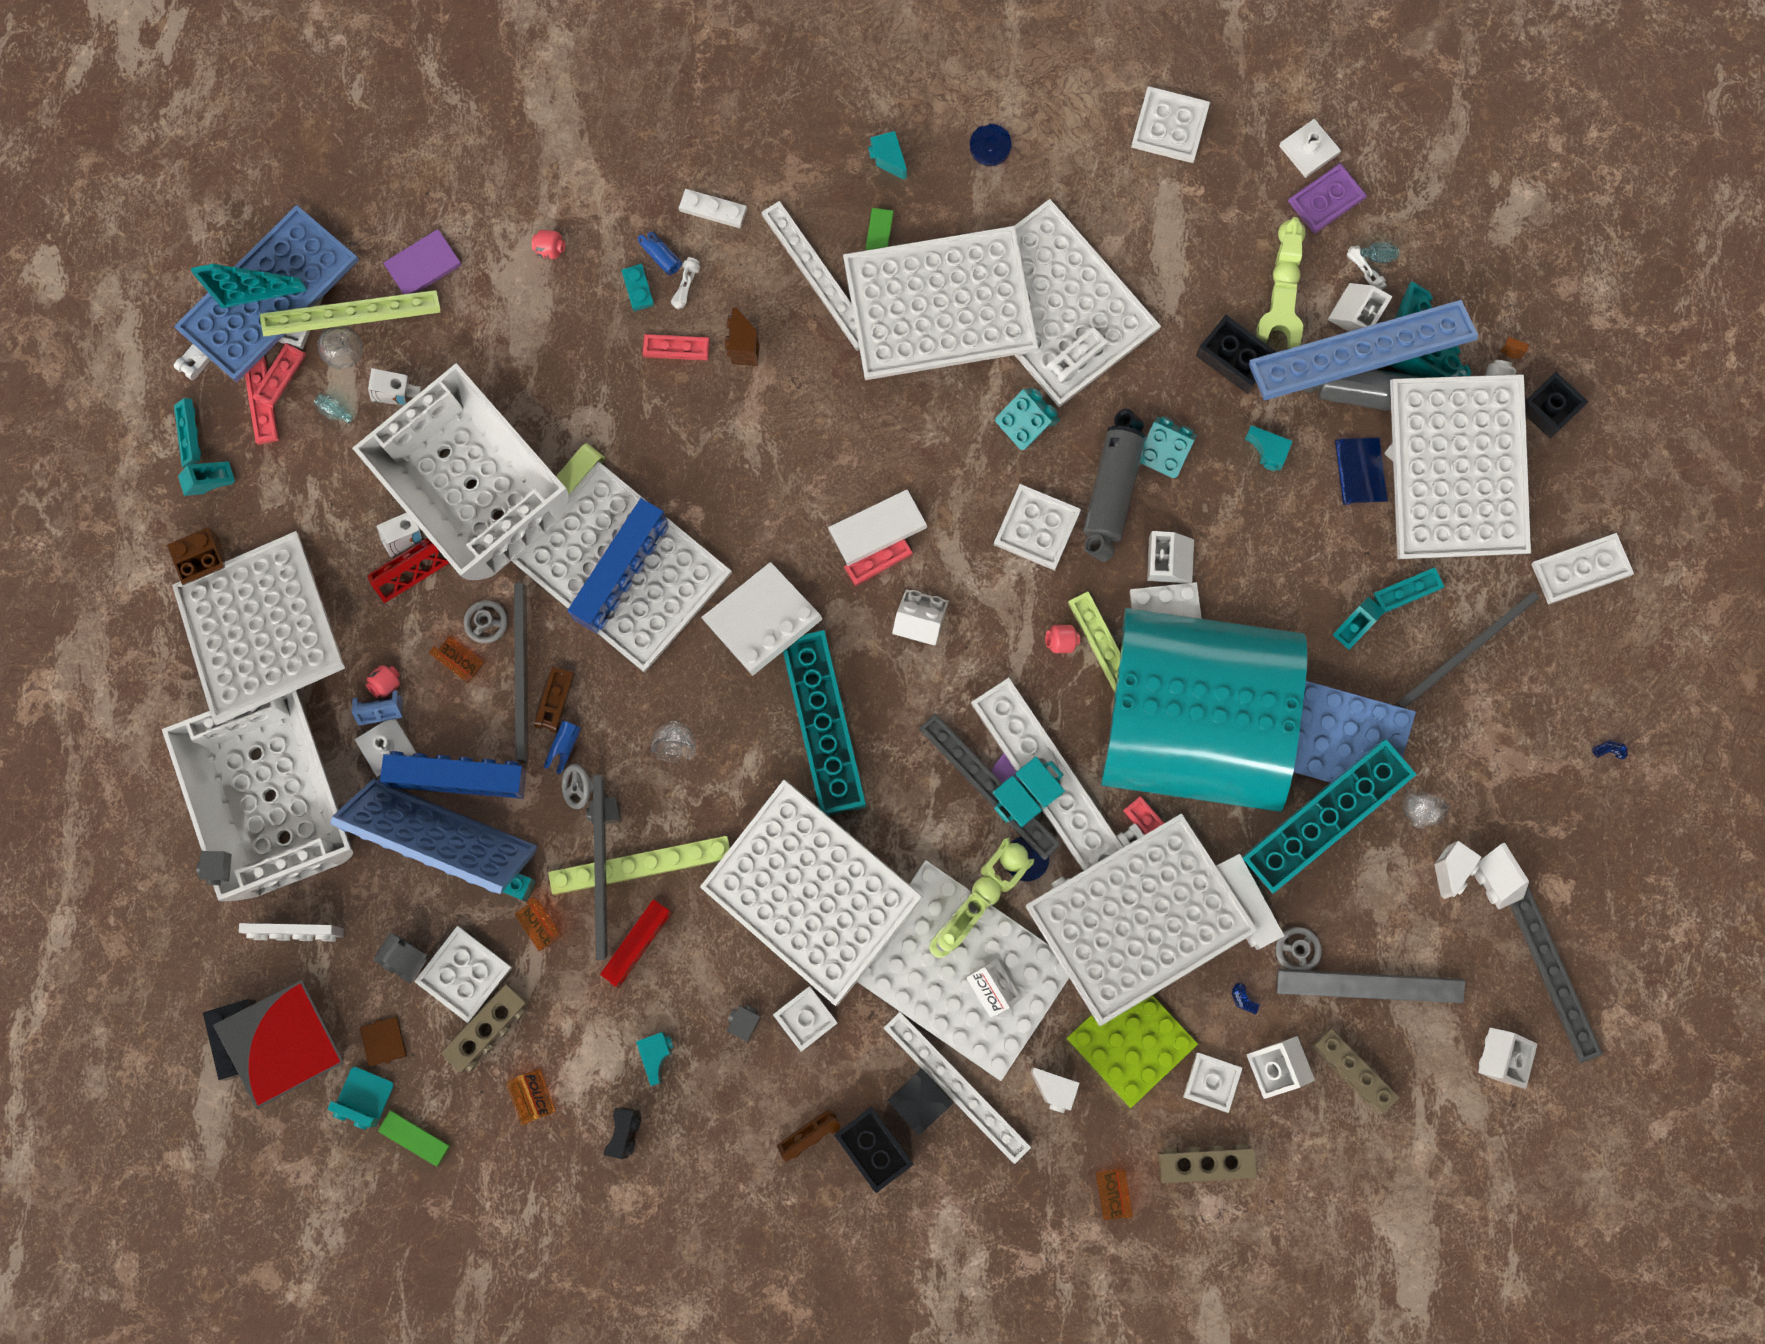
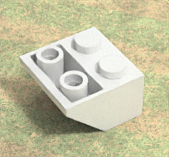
M1349 283L1328 320L1348 332L1375 325L1392 296L1372 285Z
M1152 531L1149 537L1147 581L1192 583L1194 539L1175 532Z
M906 589L896 614L892 634L936 645L949 601L938 596L922 594L917 590Z
M1459 841L1448 845L1434 864L1440 894L1444 899L1451 896L1455 897L1457 894L1460 895L1468 885L1465 882L1470 875L1473 876L1480 868L1478 862L1482 857Z

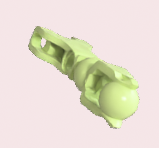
M1297 217L1283 222L1279 227L1278 237L1281 244L1275 262L1276 267L1273 271L1275 284L1272 291L1270 312L1260 319L1256 329V337L1264 343L1268 341L1269 334L1272 331L1279 330L1284 332L1287 336L1288 349L1300 346L1303 333V323L1295 314L1297 283L1300 280L1298 266L1302 258V242L1305 239L1306 232L1305 227Z
M1009 838L1002 841L997 851L982 867L981 874L983 877L974 883L972 893L968 896V899L931 940L929 950L935 957L943 958L956 949L982 916L985 909L990 905H994L999 900L1001 891L1008 892L1012 889L1026 870L1033 865L1034 859H1028V852L1024 846L1018 843H1010ZM999 858L1004 869L1016 872L1009 881H1002L999 875H995L993 865ZM968 904L976 906V914L970 912ZM936 943H938V945L945 951H939L936 947Z

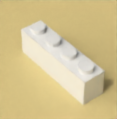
M1238 854L1217 865V869L1258 930L1246 938L1251 947L1255 946L1256 950L1284 937L1241 855Z

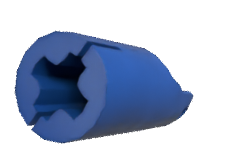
M649 232L647 238L644 235L638 236V243L667 275H672L680 269L682 261L655 233Z
M562 721L545 760L544 768L547 769L551 765L553 758L559 753L560 762L556 773L560 774L563 771L581 731L580 727Z

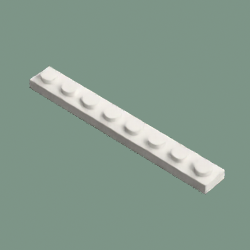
M778 201L761 212L763 218L853 347L858 351L859 344L851 302L781 202Z
M901 1012L884 1027V1030L1014 1164L1031 1148Z

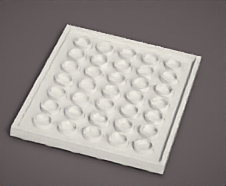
M1049 199L1015 225L1038 345V351L1018 354L1015 357L1056 405L1061 407L1160 330L1161 326L1051 199ZM1094 327L1106 339L1107 345L1076 370L1065 382L1061 383L1057 379L1056 373L1054 371L1051 372L1047 365L1090 328ZM1065 362L1060 364L1064 370L1068 367Z
M1015 226L843 254L865 380L1038 351Z
M1524 375L1390 380L1397 559L1530 554Z
M598 461L593 469L580 481L579 485L575 487V490L568 495L567 507L561 520L516 556L512 562L566 608H569L642 497ZM668 518L667 525L669 528L666 534L658 538L655 543L657 544L655 551L652 555H647L643 561L645 565L642 571L634 575L631 580L633 581L631 588L627 593L623 592L619 599L621 602L614 612L611 611L607 617V625L603 630L599 629L597 634L644 673L732 574L729 568Z
M296 531L226 561L224 569L186 585H182L181 581L172 585L210 714L216 725L345 669L300 536Z
M787 780L782 781L700 886L701 889L835 1006L840 1004L924 897Z
M1182 814L1025 906L1099 1026L1104 1025L1258 931Z
M925 860L909 883L924 896L857 982L989 1074L1002 1081L1068 981L1069 976L1047 943L992 905L985 909L982 916L956 949L943 958L935 957L929 950L931 940L968 899L972 892ZM968 904L970 912L976 914V906ZM936 943V947L939 951H945L938 945V943ZM998 959L1021 999L1010 1008L990 1018L966 977Z

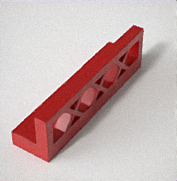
M427 537L371 572L367 577L371 586L385 604L446 566L449 562L446 558L437 557L439 550ZM422 560H432L430 568L426 570L418 569ZM403 572H413L411 580L407 582L400 581V576ZM386 583L394 584L393 591L387 595H384L379 588Z
M653 899L602 970L600 976L609 981L614 987L620 988L672 912Z

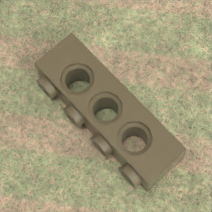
M505 984L441 1054L460 1073L471 1072L479 1064L478 1059L483 1053L487 1055L495 1047V1040L499 1036L503 1038L511 1030L510 1024L515 1019L520 1020L527 1013L526 1007L529 1003L510 985ZM505 1006L508 1009V1016L505 1019H500L498 1011L501 1007ZM485 1024H490L492 1033L485 1037L482 1033V1028ZM470 1041H473L476 1045V1049L472 1054L466 1051V1045Z
M1326 1029L1310 1045L1377 1114H1384L1400 1098L1332 1029Z
M1248 1144L1233 1145L1234 1149L1224 1150V1145L1210 1146V1151H1201V1147H1186L1187 1152H1177V1148H1164L1163 1153H1157L1160 1183L1257 1178L1255 1149L1248 1148ZM1229 1155L1234 1156L1236 1160L1235 1166L1231 1169H1228L1224 1163L1225 1158ZM1206 1156L1212 1159V1167L1208 1170H1204L1201 1166V1160ZM1181 1158H1186L1189 1162V1167L1186 1171H1180L1177 1167V1163Z

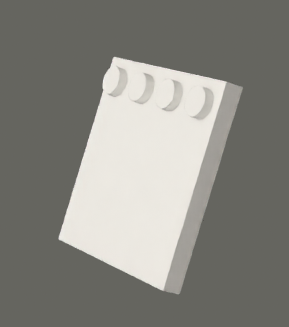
M771 562L701 617L752 676L822 620L821 615Z

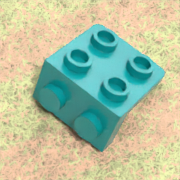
M1028 388L1023 389L995 418V421L1020 450H1025L1047 427L1055 426L1061 419L1057 416L1058 412L1056 409L1045 403L1043 395L1037 389Z
M1164 416L1161 418L1157 417L1145 440L1140 463L1171 478H1176L1197 434H1194V430L1187 426L1179 427L1173 424L1174 421Z
M353 1067L348 1074L338 1100L330 1101L327 1110L333 1112L332 1116L339 1120L346 1121V1118L355 1121L353 1125L358 1128L367 1130L368 1127H377L394 1088V1083L361 1068Z

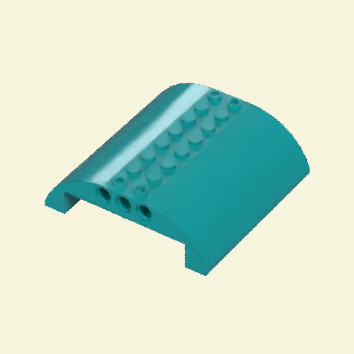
M1125 608L1122 627L1124 633L1101 786L1282 812L1293 776L1307 673V641L1305 634Z

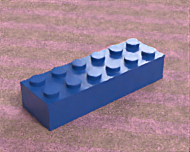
M642 498L639 499L567 611L574 621L596 634L599 629L603 630L605 628L610 612H614L621 602L619 600L623 592L627 593L631 588L632 578L635 574H639L645 565L643 561L647 555L650 556L655 551L657 546L655 543L658 538L666 534L669 526L667 525L668 521L664 511Z
M390 751V755L383 754L380 782L387 788L524 799L526 771L519 765V762L505 761V764H498L496 760L482 759V762H475L473 758L459 757L458 761L452 760L450 756L436 755L435 759L429 758L426 754L413 753V757L404 755L403 752Z

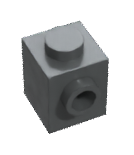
M605 795V825L622 822L619 800L616 797L608 798ZM588 801L589 808H586L588 822L592 821L594 825L593 801Z
M201 851L200 861H198L196 866V872L199 875L198 879L204 880L206 885L221 886V882H229L232 854L224 851Z
M747 1004L745 1008L739 1006L737 1010L733 1009L728 1018V1021L731 1023L727 1032L749 1042L761 1019L757 1015L759 1010Z

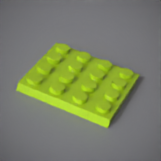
M1153 995L1102 1026H1099L1093 1015H1091L1066 1038L1129 1108H1132L1198 1045Z

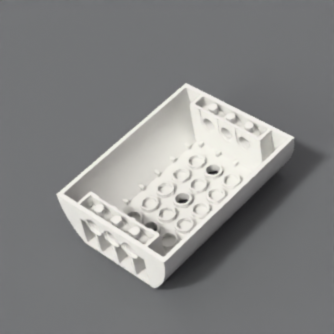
M457 363L352 448L459 575L467 580H481L495 575L560 521L567 507L568 491ZM443 449H450V454L446 458L440 457V452ZM469 480H477V484L474 488H466V484ZM501 510L504 512L500 519H493V514L496 511Z
M297 690L218 725L213 722L210 711L162 729L201 850L224 851L232 854L229 882H221V886H214L218 901H237L258 897L341 865L351 858L353 850L346 831H342L330 824L332 816L338 811V807ZM260 748L262 751L261 757L258 760H253L251 757L252 751ZM269 790H274L276 792L275 799L267 802L265 799L266 793ZM288 831L290 840L282 844L279 837L281 833Z

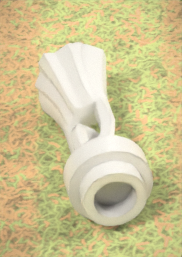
M1351 246L1346 256L1363 271L1365 279L1370 285L1380 290L1384 289L1387 286L1385 278L1379 276L1375 270L1370 268L1359 246ZM1374 275L1376 280L1372 281L1370 277Z
M688 257L683 263V279L671 300V304L675 309L684 308L687 303L691 281L695 273H699L700 262L697 259Z

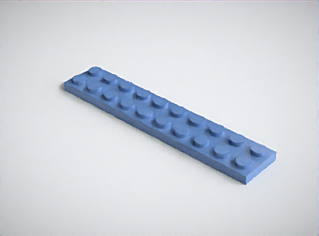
M1462 300L1255 358L1249 360V366L1265 401L1477 340L1478 333Z

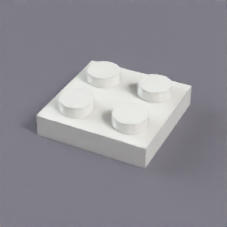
M810 986L773 1014L801 1052L838 1024Z
M1197 1052L1183 1098L1229 1113L1242 1067Z

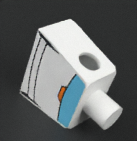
M371 368L368 391L371 402L405 405L407 404V397L414 398L421 392V386L409 384L407 375Z
M408 513L377 525L380 540L391 558L422 540L421 529Z

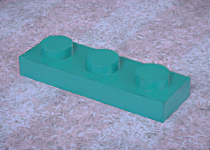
M183 398L174 405L181 465L186 467L189 464H196L200 461L201 450L198 447V429L195 424L196 411L193 407L192 399Z
M1434 567L1377 591L1373 594L1376 603L1385 611V614L1440 591L1445 586Z

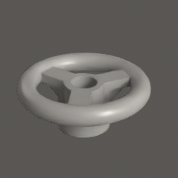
M479 601L467 610L463 622L466 634L475 642L482 644L495 642L503 636L507 629V614L504 608L494 601ZM484 607L495 609L499 613L501 620L493 619L492 615L484 610ZM477 610L474 616V622L477 627L473 631L470 626V620L473 613ZM484 618H488L486 624H482ZM491 626L500 627L492 636H480L484 629H488Z
M572 764L564 771L562 793L566 803L571 808L581 809L586 805L593 791V782L583 767L578 764ZM572 773L571 786L568 788L569 777ZM577 793L581 800L577 803L574 802L571 798L572 794Z
M1293 927L1284 931V937L1278 939L1276 943V956L1279 963L1285 969L1312 970L1315 968L1322 954L1321 944L1317 936L1312 931L1302 927ZM1294 934L1306 936L1303 940L1295 941L1292 945L1284 943L1289 936ZM1312 941L1315 954L1311 962L1307 964L1306 957L1310 954L1309 944ZM1297 946L1302 947V954L1296 952ZM1282 950L1291 952L1298 959L1300 966H1294L1287 962Z

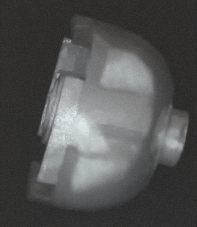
M345 325L326 328L320 334L317 341V349L321 359L329 367L337 370L354 366L360 360L363 353L359 335Z
M670 721L658 727L653 733L650 752L651 754L654 752L656 754L655 758L665 762L678 763L680 762L679 758L687 757L688 761L695 756L696 738L691 729L678 721Z
M1407 788L1403 797L1402 809L1405 816L1412 820L1411 825L1424 829L1425 826H1436L1444 820L1451 805L1450 803L1444 804V799L1423 791L1419 795L1414 794L1415 789Z

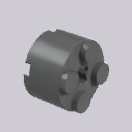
M390 932L375 954L373 961L411 984L426 963L429 955Z

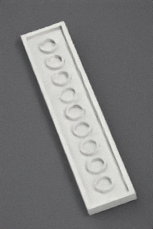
M1009 678L971 702V705L1016 772L1037 756L1043 765L1053 761L1064 774L1058 783L1065 792L1046 808L1041 807V809L1083 871L1123 848ZM1051 766L1047 767L1054 778L1059 776Z

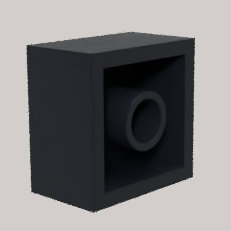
M1555 372L1525 400V416L1551 439L1588 401L1559 373Z

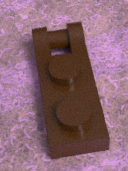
M552 667L535 719V728L542 729L544 727L549 729L550 732H558L560 720L575 676L574 672ZM546 713L553 714L552 720L545 719Z
M827 1110L777 1144L781 1157L786 1163L791 1159L797 1158L802 1151L811 1145L817 1144L828 1133H837L840 1129V1124L833 1111Z

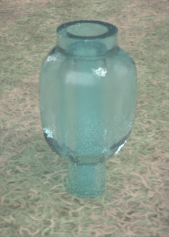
M1376 242L1369 248H1362L1360 254L1362 257H1368L1372 262L1390 263L1398 258L1399 249L1388 242Z
M320 393L314 400L317 411L331 420L342 419L348 424L352 421L353 416L346 412L345 405L334 396Z

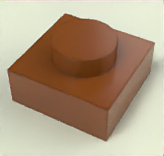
M1508 337L1502 344L1500 352L1504 353L1508 358L1521 360L1526 354L1529 344Z

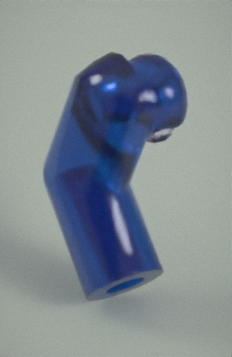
M1612 740L1592 748L1596 758L1607 753L1615 754V757L1620 760L1628 756L1627 746Z
M1236 983L1231 992L1235 1005L1242 1010L1256 1015L1260 1004L1248 999L1247 988L1243 983Z

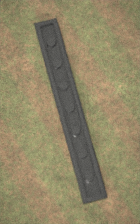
M515 583L516 760L520 763H529L527 588L523 583Z
M1533 591L1394 706L1406 708L1537 601L1539 596Z
M935 713L919 728V731L995 808L999 800L992 792L1003 783ZM1003 805L999 807L1007 818L1011 816ZM1035 817L1023 827H1020L1014 819L1008 822L1044 861L1061 846L1060 842Z
M593 775L596 960H605L608 957L605 776Z
M1527 887L1524 898L1510 904V907L1578 1062L1583 1063L1603 1055L1532 893L1529 887Z
M1278 969L1276 992L1278 994L1463 1003L1465 991L1464 978Z

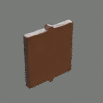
M398 1017L383 1021L376 1020V1023L360 1027L369 1067L381 1063L389 1064L392 1060L407 1056Z

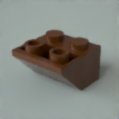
M733 308L732 315H728L727 328H729V336L725 338L727 356L730 357L732 364L758 366L760 344L757 330L737 308Z
M205 528L167 544L182 585L225 568L224 551L217 534L210 528Z

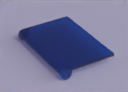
M1380 438L1335 440L1343 505L1387 502Z

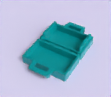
M1035 756L1015 773L1016 777L1022 781L1021 784L1012 775L992 792L999 800L994 809L1005 823L1014 819L1020 827H1023L1042 811L1041 807L1046 808L1065 792L1058 783L1064 774L1053 761L1043 765ZM1048 766H1051L1059 775L1057 778H1054L1048 771ZM1003 805L1011 816L1007 818L999 807Z

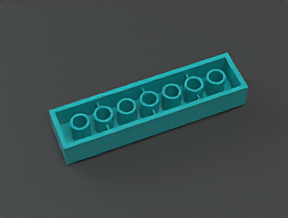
M825 631L805 634L785 649L783 654L819 808L831 817L866 808V803Z
M1382 739L1241 857L1273 894L1417 774L1387 739Z

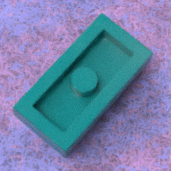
M642 264L621 269L633 311L654 306Z

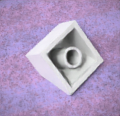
M1502 843L1478 862L1480 868L1474 874L1480 885L1483 884L1486 888V895L1489 901L1495 904L1498 910L1523 899L1529 884V880L1507 845Z
M1490 1028L1485 1038V1048L1483 1056L1479 1061L1478 1073L1526 1089L1537 1043L1516 1033Z
M1298 1036L1247 1054L1264 1099L1300 1088L1315 1081Z
M1032 1068L1030 1073L1045 1103L1050 1104L1049 1109L1064 1113L1065 1109L1071 1111L1079 1083L1037 1068Z

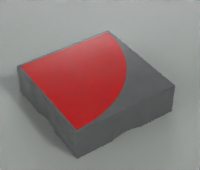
M302 980L213 1025L255 1109L344 1063Z

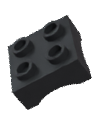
M922 1068L887 1100L918 1136L953 1104Z
M622 1107L615 1108L613 1114L615 1121L614 1134L609 1144L605 1147L603 1155L625 1159L630 1154H633L636 1141L632 1140L635 1131L639 1130L641 1124V1117H638L639 1111Z

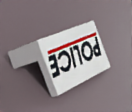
M998 959L966 977L990 1018L1010 1008L1021 999Z

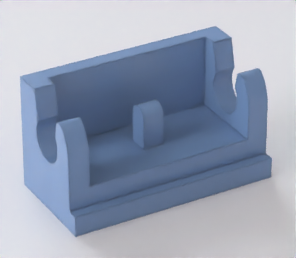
M398 690L393 691V698L361 703L358 702V697L353 698L352 714L358 726L403 718L402 696L398 695Z

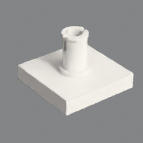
M1315 119L1280 142L1279 145L1305 178L1341 152Z
M397 719L384 721L354 739L378 778L381 776L383 754L390 755V751L403 752L406 756L413 757V753H417Z

